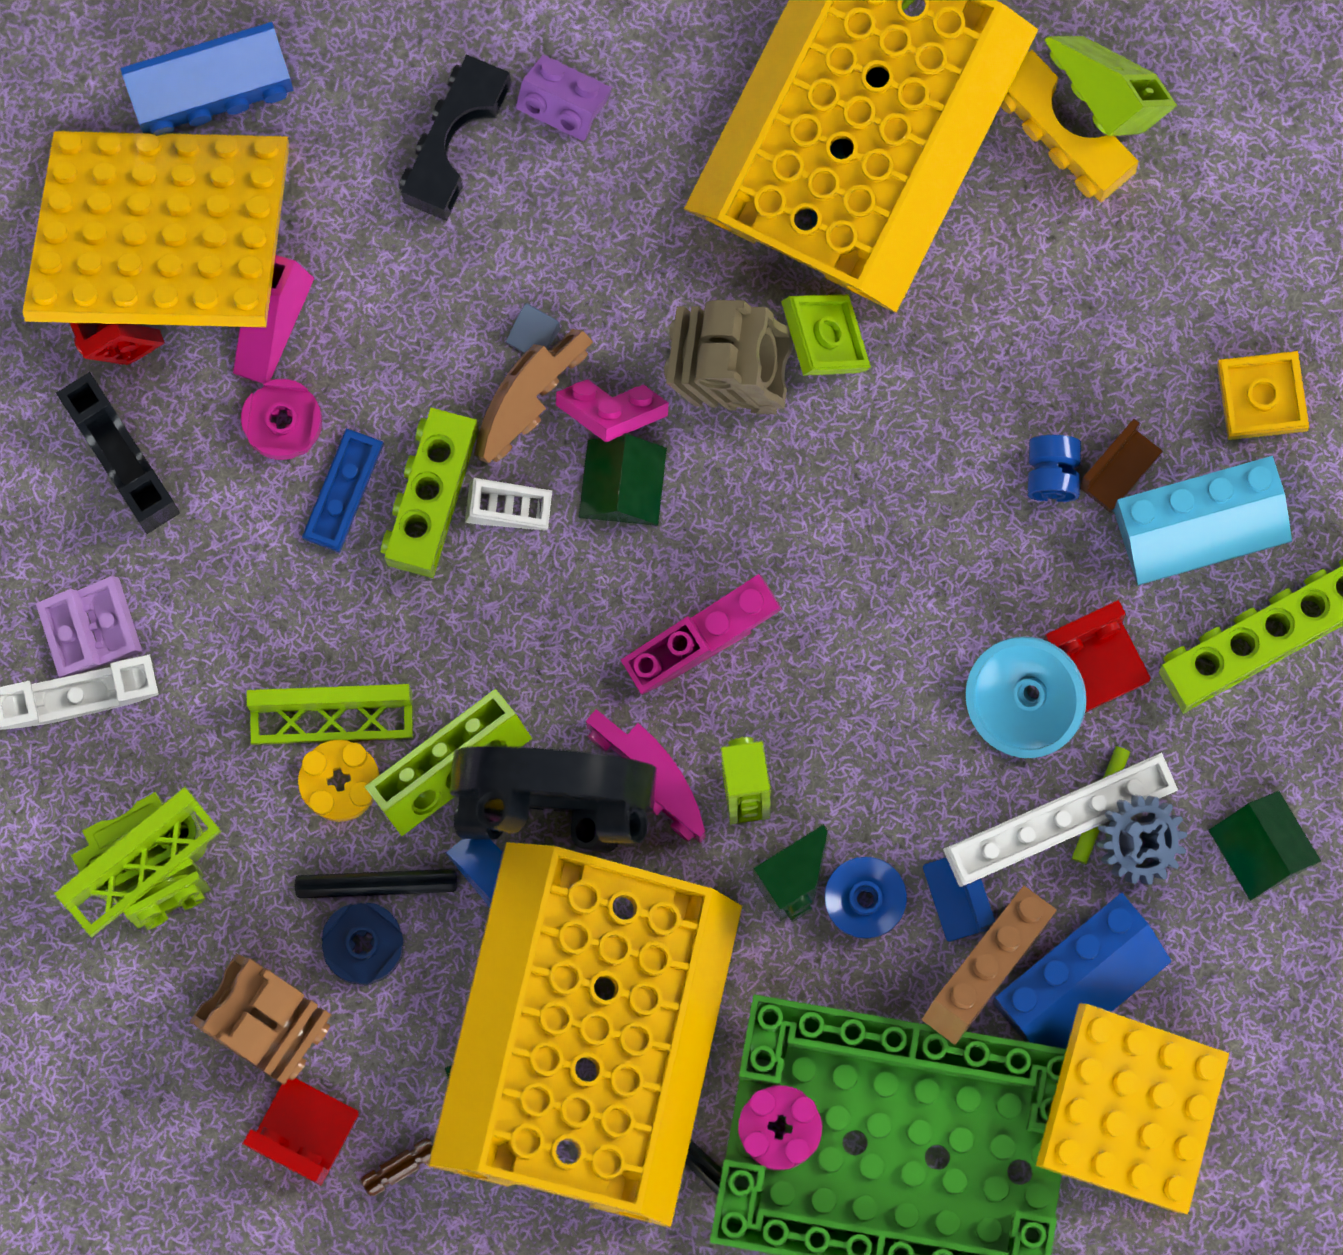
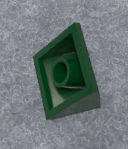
M626 433L608 442H604L600 438L587 440L579 518L658 526L667 448Z
M1280 791L1246 804L1208 830L1250 901L1321 862Z

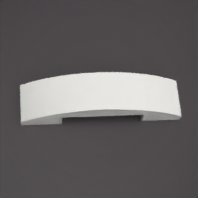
M150 654L110 663L111 667L35 684L26 681L0 687V730L60 722L130 705L159 695Z

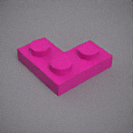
M588 379L556 392V406L604 442L613 440L624 433L627 434L668 416L669 402L644 384L614 397H611Z

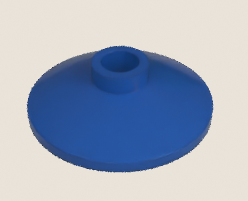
M874 857L853 858L837 867L827 882L824 896L827 913L835 926L842 932L861 939L880 937L891 931L901 920L907 904L906 887L900 874L887 862ZM863 892L870 893L873 897V903L868 907L861 906L857 901L858 896Z

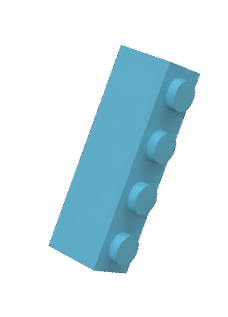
M1273 456L1117 500L1114 508V514L1137 586L1292 542L1285 492Z

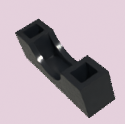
M467 54L461 66L457 64L454 66L448 80V86L451 88L445 100L440 98L433 110L431 119L434 123L429 134L423 133L415 150V155H418L413 167H407L400 179L399 189L405 204L445 221L448 220L463 188L461 175L451 166L447 158L449 144L455 133L467 123L477 119L496 118L512 85L510 72Z
M90 372L56 392L146 534L180 514L173 499Z

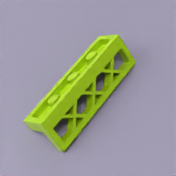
M409 684L247 690V707L250 710L251 745L315 743L331 740L413 739L412 689ZM404 707V730H386L376 720L387 708ZM379 708L372 716L365 710ZM348 709H358L368 720L358 731L346 732L336 722L337 719ZM324 710L338 711L330 717ZM298 711L291 719L284 713ZM306 711H318L327 720L317 733H305L296 724ZM277 712L287 722L275 735H260L259 713ZM374 724L380 731L366 730ZM332 725L339 731L325 733ZM293 727L299 734L285 733Z
M184 787L56 891L54 895L92 938L222 831L186 787ZM195 812L208 829L195 840L180 839L181 823ZM174 829L173 838L164 837ZM156 843L172 844L170 860L163 866L147 865L148 850ZM178 845H188L178 853ZM141 856L140 864H131ZM124 869L139 871L138 886L130 893L114 892L116 876ZM146 871L155 872L145 880ZM108 883V891H100ZM91 896L107 897L105 913L91 924L78 907ZM113 898H122L113 906Z

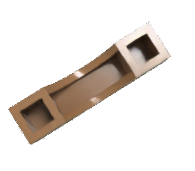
M1023 885L934 999L922 1021L956 1045L1010 971L1024 957L1044 931L1057 909Z

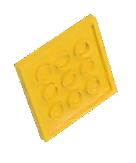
M1079 1004L1036 1166L1167 1210L1188 1214L1230 1053L1089 1004Z

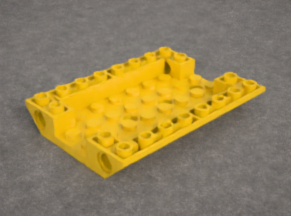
M788 0L684 210L753 244L758 241L823 273L825 279L897 313L1038 29L997 0H923L925 9L918 16H908L903 12L902 4L905 0ZM876 67L885 69L890 76L887 84L880 88L872 87L866 81L867 73ZM840 138L848 139L854 146L852 154L845 159H838L830 152L832 143ZM809 209L816 213L818 221L814 228L801 230L795 225V217L801 210Z
M506 842L428 1166L507 1187L517 1184L588 1202L590 1203V1208L670 1228L742 905L713 888L550 845ZM623 897L632 903L634 911L630 919H620L615 915L613 902L616 898ZM598 978H608L613 982L615 994L611 1000H603L596 995L594 984ZM586 1058L595 1064L596 1076L592 1081L586 1082L577 1076L575 1066L579 1059ZM562 1140L571 1141L577 1148L578 1155L572 1164H565L557 1157L556 1148Z

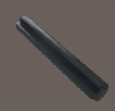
M453 869L298 875L295 878V894L300 899L454 892L457 889V874Z

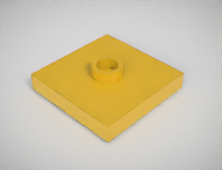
M1298 351L1218 360L1217 367L1228 440L1307 432L1309 430Z

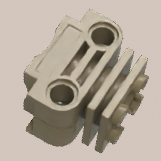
M712 300L705 303L704 310L699 306H692L691 312L684 306L676 307L675 320H672L669 329L670 340L672 341L670 358L666 360L664 365L666 384L693 406L702 407L704 402L710 408H718L719 402L723 407L731 411H736L738 407L751 409V413L776 415L777 409L785 408L787 393L784 378L785 367L792 353L793 340L789 327L778 322L774 318L772 311L767 307H751L745 300Z

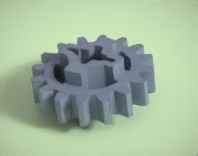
M1132 795L1131 804L1126 800H1118L1117 807L1119 812L1107 810L1105 815L1110 820L1109 825H1099L1098 827L1099 831L1106 834V839L1097 842V847L1105 848L1108 851L1101 861L1109 865L1115 863L1111 873L1118 877H1122L1125 874L1126 882L1136 884L1140 879L1141 883L1150 885L1153 883V875L1158 879L1165 880L1167 878L1165 870L1167 866L1175 869L1179 867L1178 862L1174 859L1175 854L1186 853V849L1179 846L1178 841L1187 837V832L1178 831L1176 828L1183 821V818L1178 815L1169 816L1173 806L1164 802L1159 805L1158 797L1148 796L1144 800L1141 795ZM1138 813H1149L1147 816L1143 815L1139 821L1130 819ZM1141 832L1143 833L1142 839L1145 841L1143 847H1141L1142 840L1139 838ZM1145 858L1154 860L1146 866L1135 867L1137 863L1141 864Z

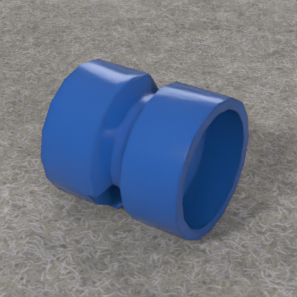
M1041 435L1031 438L1029 440L1028 463L1034 467V470L1028 473L1027 496L1036 501L1056 499V502H1070L1079 499L1080 474L1074 468L1080 466L1081 441L1078 438L1065 435Z

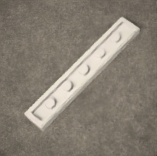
M1160 753L948 846L943 850L957 883L961 887L1110 821L1106 817L1105 812L1108 810L1118 813V800H1126L1131 804L1132 795H1141L1144 800L1148 796L1160 799L1178 791L1163 754Z

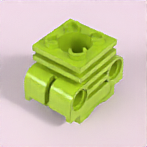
M156 792L137 801L123 815L115 819L99 821L82 830L89 846L71 855L79 873L164 804ZM194 813L186 818L180 827V834L189 832L187 839L195 840L204 832ZM174 829L164 837L173 838ZM156 843L148 850L147 865L163 866L171 857L172 844ZM207 844L124 911L126 918L138 929L145 926L147 930H150L165 923L169 919L166 914L182 906L184 910H189L201 904L205 900L203 894L211 889L203 879L204 875L195 862L203 857ZM178 845V853L188 845ZM141 856L131 864H140ZM124 869L116 876L114 892L130 893L138 886L139 871ZM146 871L145 880L155 872ZM108 883L100 891H108ZM100 897L105 901L107 900V897ZM113 898V903L119 902L122 898Z

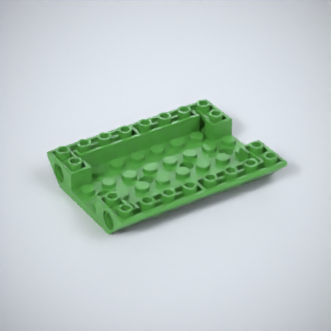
M753 994L739 1073L738 1090L710 1243L773 1255H1051L1057 1222L1055 1216L1062 1174L1038 1167L1036 1162L1067 1049L965 1032L956 1045H954L926 1024ZM779 1085L796 1088L814 1101L822 1121V1136L817 1150L806 1162L785 1171L767 1169L766 1166L758 1165L746 1153L738 1130L740 1114L744 1105L760 1090ZM778 1116L785 1125V1133H792L793 1126L786 1124V1117ZM857 1131L866 1137L867 1148L863 1153L851 1155L845 1151L843 1138L849 1132ZM933 1146H941L949 1154V1163L941 1170L930 1168L925 1161L926 1151ZM1018 1160L1026 1162L1032 1171L1030 1180L1021 1185L1013 1183L1007 1173L1009 1165Z

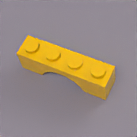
M1031 49L1026 54L1000 107L1008 114L1014 111L1023 121L1021 125L1025 133L1035 142L1041 140L1050 149L1048 155L1053 163L1061 170L1067 167L1077 177L1075 184L1078 189L1088 198L1094 195L1101 203L1136 173L1139 161L1115 136L1082 137L1073 134L1060 124L1053 112L1051 102L1057 87L1058 76Z

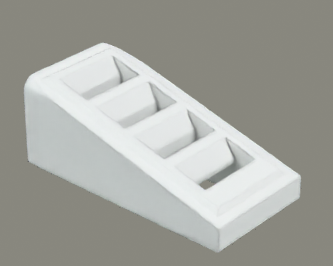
M473 478L469 484L465 523L547 531L552 490ZM481 494H489L487 510L480 509ZM498 495L505 496L503 513L496 512ZM514 496L522 497L520 516L512 515ZM530 498H538L536 518L528 517ZM539 499H542L541 512H540Z

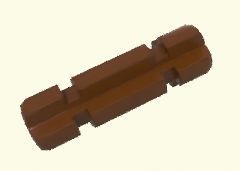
M424 1138L413 1145V1150L406 1149L381 1164L380 1170L375 1171L373 1169L363 1175L361 1183L370 1196H376L386 1190L385 1186L387 1184L392 1186L420 1169V1164L424 1163L427 1165L433 1142L429 1138Z

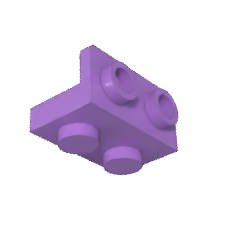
M542 55L522 80L516 108L581 141H585L589 135L592 121L606 104L612 87L578 72L557 60Z

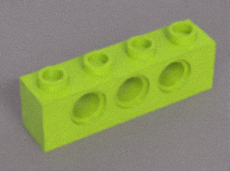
M432 407L427 419H420L415 440L420 442L416 456L410 455L408 457L404 470V478L408 479L404 493L398 492L393 505L392 515L397 516L393 531L386 530L381 544V553L385 554L384 558L387 566L434 579L479 432L476 419ZM437 448H446L451 452L448 459L443 462H434L429 457L432 451ZM426 485H434L439 488V492L433 499L423 500L418 497L420 489ZM422 522L428 526L424 535L413 538L406 534L411 524Z
M495 688L364 787L399 834L403 836L455 797L450 794L454 750L480 746L522 747L533 738L517 714Z
M741 737L728 741L729 746L721 747V759L730 825L770 819V784L763 741L754 742L753 737Z

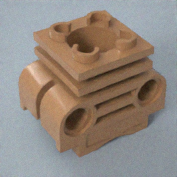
M236 953L224 970L223 979L217 991L211 998L200 1005L189 1022L220 1044L232 1050L239 1057L250 1062L251 1065L260 1069L269 1077L285 1084L288 1078L294 1080L306 1064L303 1056L311 1044L318 1045L325 1037L330 1028V1024L327 1021L332 1014L317 1007L318 1005L313 1001L304 998L305 995L268 969L263 968L252 959L245 958Z

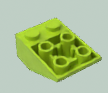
M1048 36L1045 39V42L1051 49V59L1060 69L1065 70L1072 81L1071 88L1080 100L1087 103L1094 114L1092 116L1093 122L1100 131L1108 136L1142 134L1177 106L1155 73L1087 37Z

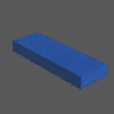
M347 428L345 429L302 535L303 540L339 553L341 552L383 448V441Z

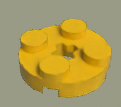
M331 740L318 745L313 751L308 752L304 756L298 775V786L305 804L315 814L330 821L343 822L361 816L374 802V799L364 786L378 777L380 773L374 758L361 744L348 740ZM341 770L343 775H350L351 781L344 784L345 790L337 791L335 785H327L328 779L334 777V771Z

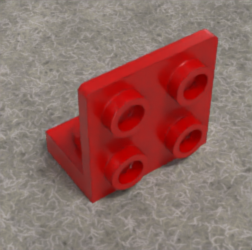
M70 323L75 335V346L84 359L128 365L165 344L160 329L144 327L141 324Z
M1119 600L1045 634L1044 637L1045 641L1063 650L1073 660L1081 673L1086 689L1085 713L1148 684L1151 679L1123 625L1126 613Z
M288 1078L285 1084H282L257 1131L250 1129L242 1144L322 1186L356 1123L359 1112L297 1078L294 1080Z

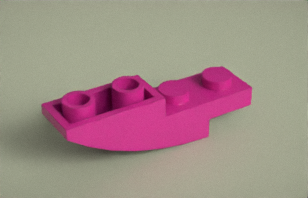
M758 574L693 617H685L620 661L639 692L643 695L675 679L752 633L751 630L783 609L762 575Z
M595 709L586 720L587 729L591 731L587 737L604 752L612 748L622 758L637 760L655 766L657 772L654 809L651 813L658 816L662 811L674 821L670 827L681 838L689 842L693 837L701 843L706 835L700 810L687 781L671 756L639 723L626 734Z

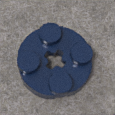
M365 902L343 906L330 916L323 928L322 950L325 962L337 977L350 984L368 986L382 981L394 972L402 959L404 937L400 925L387 909L378 904ZM367 933L372 935L373 938L370 944L373 948L370 952L362 951L359 954L353 952L356 944L352 940L357 934L360 937L366 936Z

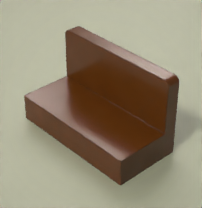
M1133 419L1086 473L1080 486L1082 491L1110 513L1114 511L1117 500L1126 497L1163 452L1138 432L1140 423L1136 419Z

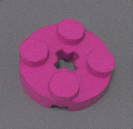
M275 379L264 383V387L249 395L241 412L242 429L251 447L263 456L276 460L293 459L307 453L317 441L322 429V413L314 395L301 383L289 379ZM280 410H286L288 417L292 419L291 424H287L283 429H278L277 424L271 422L272 417L279 416Z
M771 1086L756 1092L744 1105L739 1118V1137L746 1153L758 1165L766 1166L767 1169L785 1171L806 1162L817 1150L822 1136V1121L814 1101L808 1098L802 1091L789 1086ZM778 1116L786 1117V1124L793 1126L792 1133H785L783 1140L775 1139L774 1131L768 1130L769 1123L776 1122Z

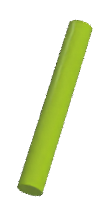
M1116 746L1103 778L1123 770L1131 752ZM1099 826L1081 833L1072 855V860L1087 865L1100 832L1098 830Z

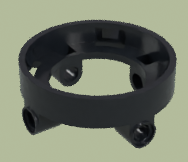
M505 746L459 748L454 750L450 786V794L459 797L458 807L454 814V828L457 835L462 839L496 840L503 832L515 833L520 831L528 820L529 809H552L554 811L572 812L571 838L574 844L582 849L609 853L619 843L638 844L645 839L648 830L646 813L652 812L654 809L657 768L637 760L578 751Z

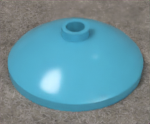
M1027 636L1013 637L994 644L976 660L966 684V706L974 727L991 746L1014 757L1037 758L1057 751L1076 734L1085 715L1086 689L1077 666L1059 647L1040 638ZM1029 685L1035 686L1038 689V698H1031L1028 695L1027 689Z

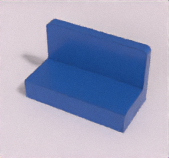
M947 857L923 865V871L945 938L948 942L975 935L991 928L995 923V918L981 878L959 887Z

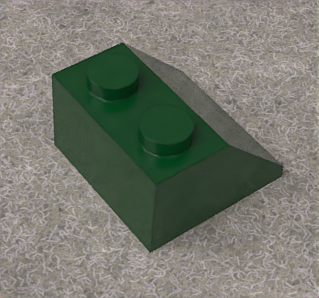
M824 824L753 868L754 882L779 921L789 917L791 922L812 910L810 905L815 900L827 846L828 830Z

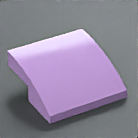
M110 576L78 591L68 589L36 603L59 678L76 675L143 652L118 577Z

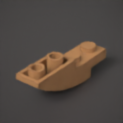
M572 329L549 351L545 346L533 344L513 366L496 391L479 430L474 455L480 461L490 463L493 460L498 462L510 452L513 447L510 443L520 433L526 435L540 423L541 418L539 415L546 407L536 396L538 394L544 396L559 383L557 376L567 367L570 369L576 367L588 355L586 349L593 341L583 330Z

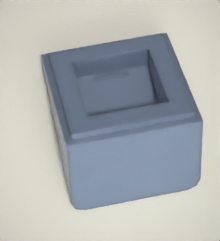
M525 303L506 343L523 353H526L533 344L545 346L548 350L560 331V324L556 319Z

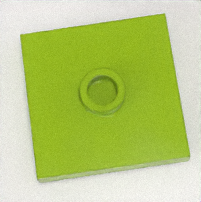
M849 294L789 296L781 301L803 376L860 373L871 368Z

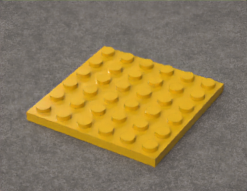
M54 131L23 305L25 322L266 327L288 161V136L162 134L156 136L151 133Z

